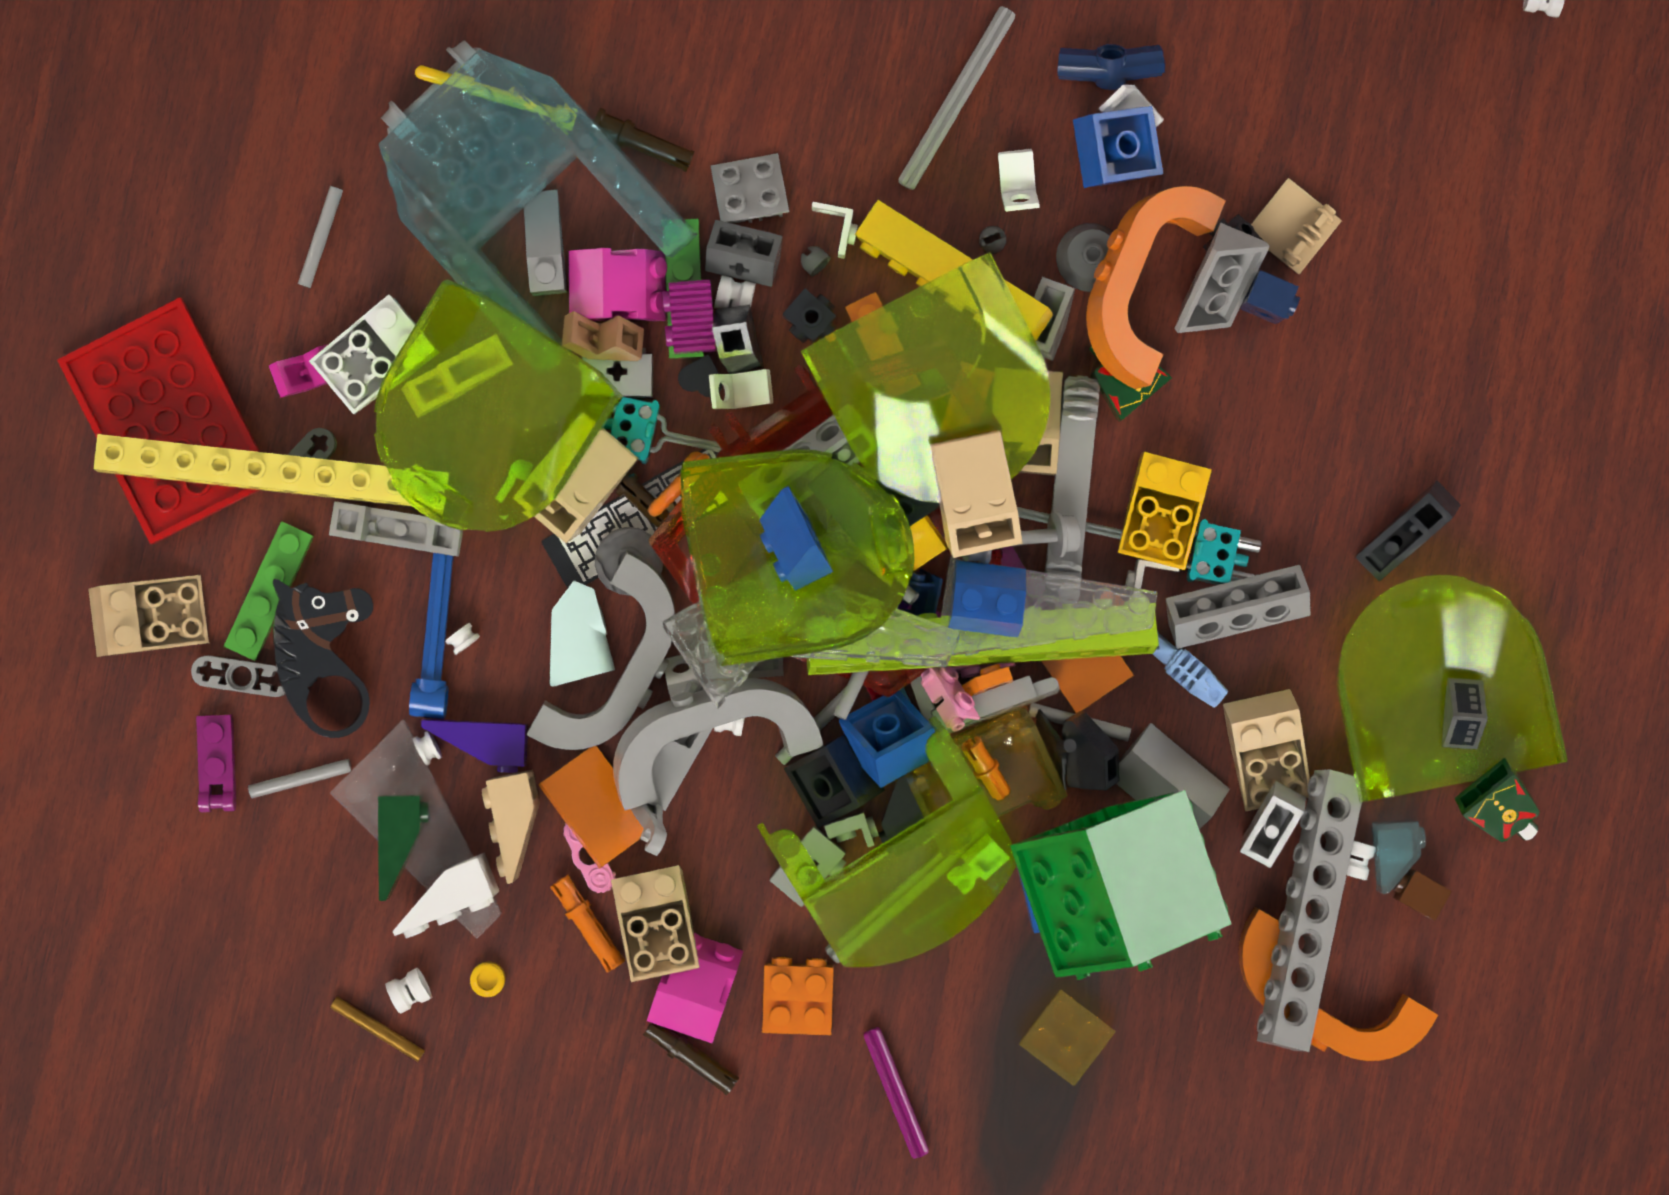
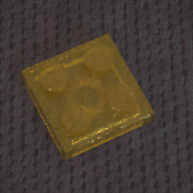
M1059 989L1019 1041V1045L1071 1085L1075 1086L1116 1031L1062 989Z

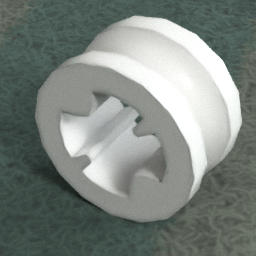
M471 623L466 624L445 641L448 645L452 644L454 646L453 652L455 655L462 652L480 637L478 633L475 634L471 631Z
M426 731L424 732V737L419 738L416 736L413 738V742L423 762L429 765L432 758H442V753L433 735Z

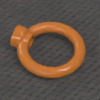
M701 452L690 453L683 462L681 473L649 505L648 513L654 517L659 516L692 483L703 480L712 469L710 456Z

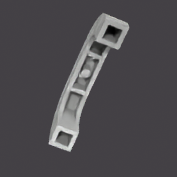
M628 550L612 577L610 584L629 593L640 603L646 616L645 633L609 699L599 709L587 714H572L544 701L527 735L545 745L565 750H578L594 747L609 740L628 723L637 706L644 709L653 692L648 689V686L654 676L658 679L661 678L669 664V660L664 657L671 645L675 629V606L672 594L661 574L646 560Z
M746 678L727 683L714 682L707 685L705 690L693 694L690 692L677 694L672 697L671 701L654 706L641 714L622 735L613 763V775L619 799L624 810L658 800L652 780V765L658 752L674 740L742 718L759 716L770 719L778 725L783 745L790 757L824 747L818 726L807 707L796 694L783 685L766 679Z

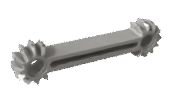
M1069 376L1065 380L1062 395L1057 474L1054 478L1051 513L1058 511L1062 515L1075 516L1081 533L1078 550L1067 552L1062 558L1053 556L1048 543L1043 599L1046 604H1054L1056 607L1075 605L1080 591L1100 390L1098 381L1088 378V376Z

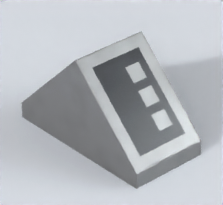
M1447 678L1442 747L1477 749L1488 719L1483 681Z

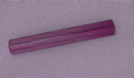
M879 1027L869 1029L864 1032L863 1036L911 1157L915 1159L925 1156L929 1153L928 1146L883 1033Z

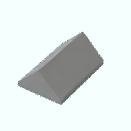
M1220 223L1182 303L1174 328L1177 333L1231 327L1270 247L1269 244Z
M1152 723L1145 728L1119 759L1120 781L1116 783L1135 800L1185 790L1188 799L1193 805V814L1199 829L1212 818L1230 790Z

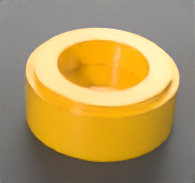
M483 962L477 965L470 976L472 989L482 997L497 995L503 989L506 981L503 969L494 962Z

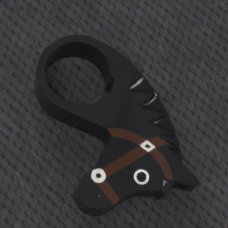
M274 579L273 587L279 602L274 616L273 644L276 669L285 697L298 718L314 733L329 738L348 736L359 729L366 720L370 699L364 683L331 650L330 642L345 630L348 622H360L372 614V598L367 592L359 588L324 593L309 587L307 582L290 588L280 580ZM318 677H343L350 681L357 689L360 696V710L356 719L346 728L336 731L325 730L311 719L307 710V697L310 691L308 687H311Z

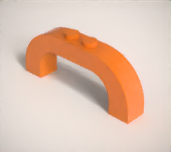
M1191 186L1174 187L1138 201L1127 211L1117 229L1111 233L1107 241L1109 249L1105 259L1099 263L1095 270L1094 278H1096V281L1089 296L1086 314L1090 343L1097 358L1106 370L1116 379L1133 389L1151 386L1163 354L1141 342L1132 331L1128 320L1129 300L1155 236L1165 223L1178 225L1196 236L1214 231L1226 200L1207 190Z
M1254 907L1241 933L1238 951L1239 965L1248 989L1257 1001L1264 1006L1266 999L1264 988L1271 976L1273 966L1271 956L1274 947L1278 943L1280 929L1279 920ZM1402 994L1386 1020L1370 1028L1349 1026L1318 1008L1311 1044L1324 1052L1327 1047H1330L1336 1052L1353 1059L1363 1061L1386 1060L1399 1056L1418 1044L1428 1033L1438 1014L1405 994ZM1288 1003L1284 1008V1016L1286 1019L1290 1015V1007Z

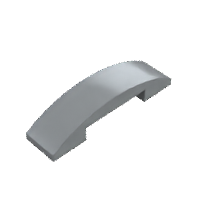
M334 501L329 535L459 557L465 522Z

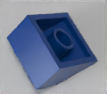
M1152 106L1091 114L1073 120L1084 188L1163 174Z
M789 486L782 489L759 519L765 531L759 535L767 552H775L778 561L774 562L773 566L782 582L788 580L796 591L832 573L833 570L802 506Z
M956 560L948 629L1018 638L1024 619L1026 569Z
M898 688L848 714L846 720L839 719L840 726L862 768L880 788L939 756L934 727Z

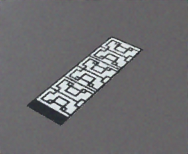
M706 449L699 451L710 456L711 472L703 480L692 483L667 508L680 523L685 525L680 531L742 496L720 456L715 451ZM684 460L642 485L657 498L681 473ZM623 495L602 506L582 533L568 543L563 542L555 534L542 540L541 543L568 589L573 581L587 585L598 578L595 568L596 550L602 539L612 531L623 527L640 528L651 534L658 543L666 540L667 537Z

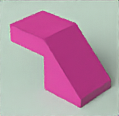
M327 345L316 347L303 355L276 361L269 365L280 398L306 392L328 384L309 362Z

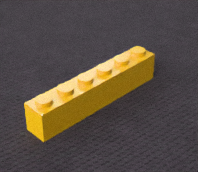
M877 200L855 233L862 243L860 248L876 259L879 255L890 260L888 266L904 277L907 272L917 277L916 284L930 294H933L935 290L946 296L944 302L959 312H962L964 308L975 314L972 319L987 330L994 326L1002 331L1001 338L1017 349L1021 344L1031 349L1053 316L1049 307Z

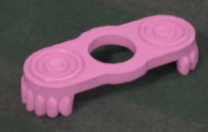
M565 823L563 834L572 850L573 863L581 870L587 886L597 893H605L611 890V880L616 879V873L611 870L609 863L600 869L595 863L592 865L584 864L579 857V851L583 846Z

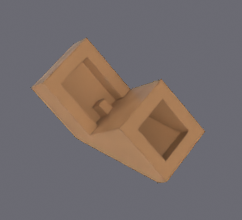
M573 311L565 315L562 346L587 359L639 361L642 359L644 329L620 316L598 324Z

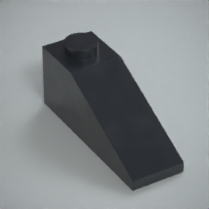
M1435 481L1356 555V558L1380 582L1455 516L1461 504L1438 481Z

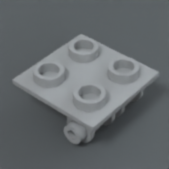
M778 153L711 165L720 221L733 224L749 220V223H751L752 219L759 218V221H762V217L776 215L783 217L782 213L789 212Z

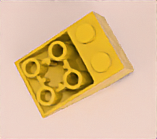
M1142 452L1131 489L1117 553L1185 570L1212 469Z

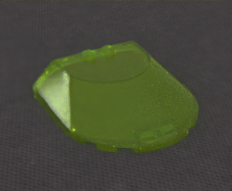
M987 253L955 268L836 330L801 351L811 374L858 461L876 480L911 499L939 503L930 444L1000 430L1010 478L1012 479L1034 455L1046 429L1050 410V383L1046 364L991 253Z
M447 279L439 285L382 381L374 411L377 412V432L374 433L380 461H384L388 472L393 478V481H391L393 486L411 506L423 515L445 526L459 530H486V532L514 527L536 516L560 495L621 401L623 395L602 372L486 295Z
M806 449L782 450L683 462L680 471L682 518L709 648L721 667L841 648L853 644L876 631L896 611L903 600L913 573V537L907 517L893 494L889 496L876 483L878 478L855 462L851 466L832 459L831 453ZM788 486L807 514L833 570L832 573L796 591L788 580L784 582L780 580L773 566V563L778 561L775 552H767L759 535L765 532L759 519L780 491Z
M1451 575L1424 576L1405 581L1385 591L1374 599L1354 621L1341 649L1337 670V688L1360 803L1476 781L1504 757L1510 762L1516 773L1567 762L1542 645L1527 618L1524 619L1520 612L1511 604L1512 601L1489 586H1483L1466 580L1467 578ZM1447 678L1483 681L1488 719L1477 749L1442 747Z

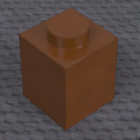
M1410 868L1408 873L1402 872L1393 888L1396 891L1393 898L1429 919L1436 921L1452 891Z

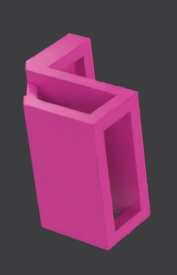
M611 248L569 251V313L575 311L594 322L608 321L616 316L626 320L666 321L662 291H666L665 275L667 273L665 252L648 249L611 251Z
M694 933L700 968L662 976L647 1021L712 1043L743 951L729 944L719 943Z

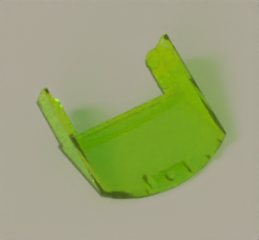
M936 716L929 719L936 732L928 738L925 752L953 800L824 880L799 837L794 832L781 829L769 834L763 822L757 825L770 850L844 967H872L891 964L915 957L946 942L964 930L991 905L1008 882L1017 865L1010 847L1012 842L989 799L948 731Z

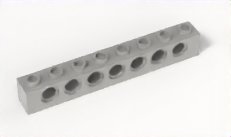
M1328 769L1314 770V774L1309 780L1307 807L1300 820L1302 828L1300 840L1293 852V860L1295 862L1293 873L1286 885L1287 901L1285 910L1279 918L1280 934L1278 943L1274 947L1271 956L1273 964L1271 976L1264 988V996L1266 998L1264 1009L1257 1021V1041L1294 1051H1310L1365 790V779ZM1329 801H1331L1333 805V812L1331 815L1328 813L1327 805ZM1322 834L1326 838V845L1324 849L1321 847L1320 838ZM1315 868H1317L1319 872V879L1317 882H1315L1313 879V871ZM1308 902H1310L1312 907V912L1309 917L1306 913V905ZM1301 935L1303 936L1305 941V945L1302 951L1300 950L1298 945L1299 938L1301 937ZM1294 969L1297 972V981L1295 984H1293L1291 980V975ZM1288 1003L1290 1007V1015L1286 1019L1284 1016V1008Z

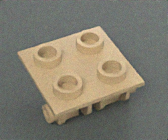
M1288 178L1251 225L1255 232L1269 244L1268 251L1297 274H1300L1342 220L1335 215L1336 211L1327 204L1323 206Z

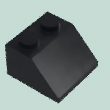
M845 734L784 768L817 828L861 807L885 791L884 787L880 788L862 768Z

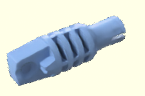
M1158 633L1159 645L1152 655L1165 665V672L1189 693L1215 708L1224 699L1228 690L1211 670L1189 651L1182 648L1178 650Z

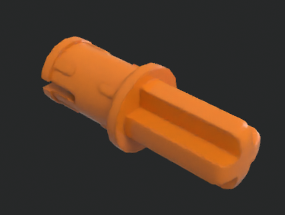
M975 736L974 741L972 738L966 740L962 744L961 750L972 764L974 776L982 780L992 798L998 801L1004 799L1005 796L1010 794V787L998 769L999 762L991 757L979 736Z

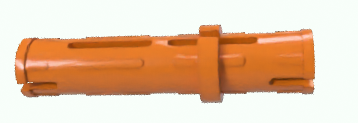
M566 875L552 884L550 888L567 911L565 913L568 920H573L600 960L605 971L608 973L625 961L624 957H622L589 907L591 903L588 899L584 900L570 879V876Z

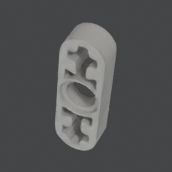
M202 656L193 663L191 668L192 678L200 686L270 697L285 695L281 686L278 687L277 691H274L273 685L270 683L262 682L260 683L261 690L255 689L259 681L258 668L263 669L261 676L273 677L277 671L276 665L217 656ZM209 661L212 662L211 667L213 669L225 670L224 663H228L229 667L225 674L227 684L221 683L224 678L223 676H210L209 681H206L205 674L200 673V667L207 666ZM240 666L247 667L252 674L250 683L244 687L237 685L233 680V673Z

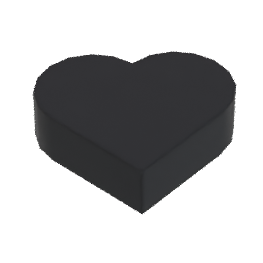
M708 354L681 369L678 381L680 386L687 392L699 391L704 397L711 398L709 375L719 373ZM721 382L718 388L719 393L721 392L723 386Z

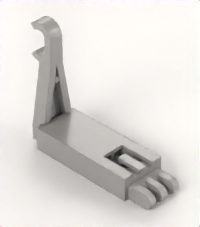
M921 668L906 669L921 714L934 727L935 734L940 733L942 736L953 733L954 731L951 728L945 726L934 703H932L924 687L921 685ZM1026 676L1012 683L1004 684L972 696L975 703L974 708L980 719L966 718L963 721L965 726L962 729L1057 694L1060 690L1059 683L1055 678L1050 677L1033 684L1030 676Z
M690 681L683 692L695 693L697 684ZM713 728L674 740L665 745L656 755L652 765V780L658 800L631 809L644 829L640 839L647 842L645 851L657 856L662 850L667 837V832L663 825V810L666 811Z

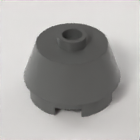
M1085 223L1075 226L1063 236L1057 248L1056 262L1061 276L1069 285L1081 291L1091 292L1096 278H1094L1095 270L1099 263L1105 259L1109 249L1107 241L1113 232L1111 229L1097 223Z

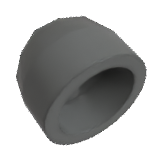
M988 226L981 231L979 246L984 252L997 254L1005 247L1006 234L1000 227ZM998 233L1000 234L1001 239L988 245L985 244L984 239Z
M817 246L808 247L811 253L808 256L802 253L800 258L801 266L811 277L820 273L831 259L823 249Z

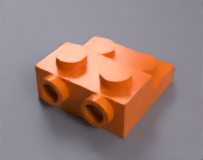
M772 957L771 963L764 964L762 1033L831 1035L833 965H827V959L807 958L806 964H792V958Z

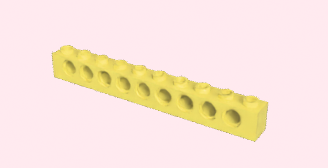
M97 434L94 470L101 473L445 510L449 473L102 434Z

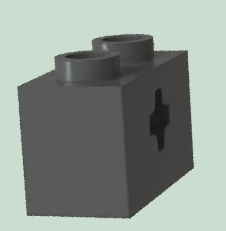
M715 220L707 245L705 271L772 287L780 262L783 236Z

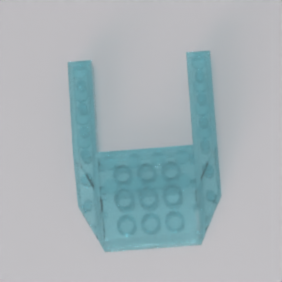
M481 49L379 143L381 155L388 171L387 176L390 187L393 189L398 206L396 208L400 220L540 375L547 374L571 350L562 346L560 337L480 248L577 157L667 257L673 258L698 235L611 137L553 77Z

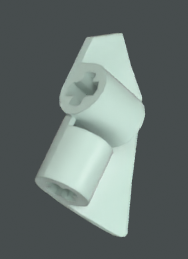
M577 581L572 582L552 609L550 685L552 687L615 670L606 638L607 628L601 607L598 604L595 589Z

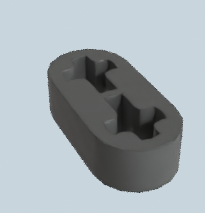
M312 429L288 455L329 460L337 448L336 437L327 429ZM326 435L328 437L326 445L329 447L327 451L319 449L311 456L309 452L316 445L313 438L315 436L322 438Z

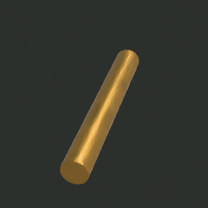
M338 996L330 1007L332 1010L416 1062L424 1054V1049Z

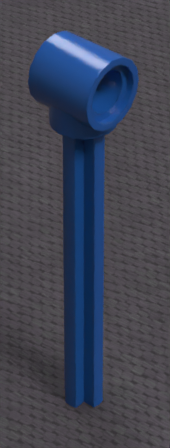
M440 518V519H447V520L457 521L456 519ZM433 553L421 679H415L410 692L409 715L414 717L445 719L447 713L449 688L446 685V681H441L454 557L451 555Z

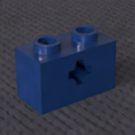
M1260 270L1257 272L1240 309L1271 323L1278 324L1282 320L1288 319L1289 316H1293L1300 301V297L1295 295L1299 286Z

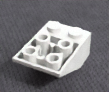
M387 295L309 360V362L353 414H356L411 374L438 350L395 298Z
M485 853L446 869L393 930L394 936L404 933L405 938H409L426 931L425 929L429 928L428 923L436 920L439 926L457 919L458 916L462 915L460 910L469 907L472 913L491 905L494 902L493 897L499 892V888Z

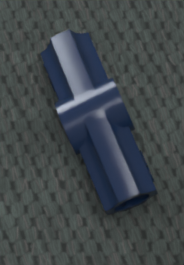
M1106 44L1098 47L1097 50L1060 48L1058 79L1095 82L1098 87L1106 90L1119 89L1128 80L1157 77L1165 73V60L1160 45L1125 49L1120 45Z

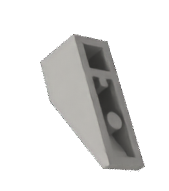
M558 190L523 193L530 293L533 296L568 293Z

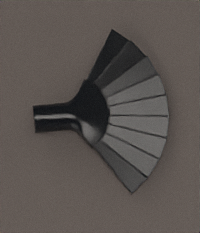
M1038 709L1036 727L1042 756L1045 758L1047 768L1050 769L1052 777H1055L1057 784L1061 785L1063 790H1066L1067 753L1075 751L1076 743L1073 739L1062 740L1042 710Z

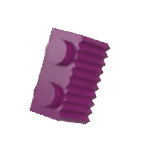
M710 280L669 283V291H662L664 312H671L672 326H665L667 347L673 346L674 354L716 351L712 330L714 320Z

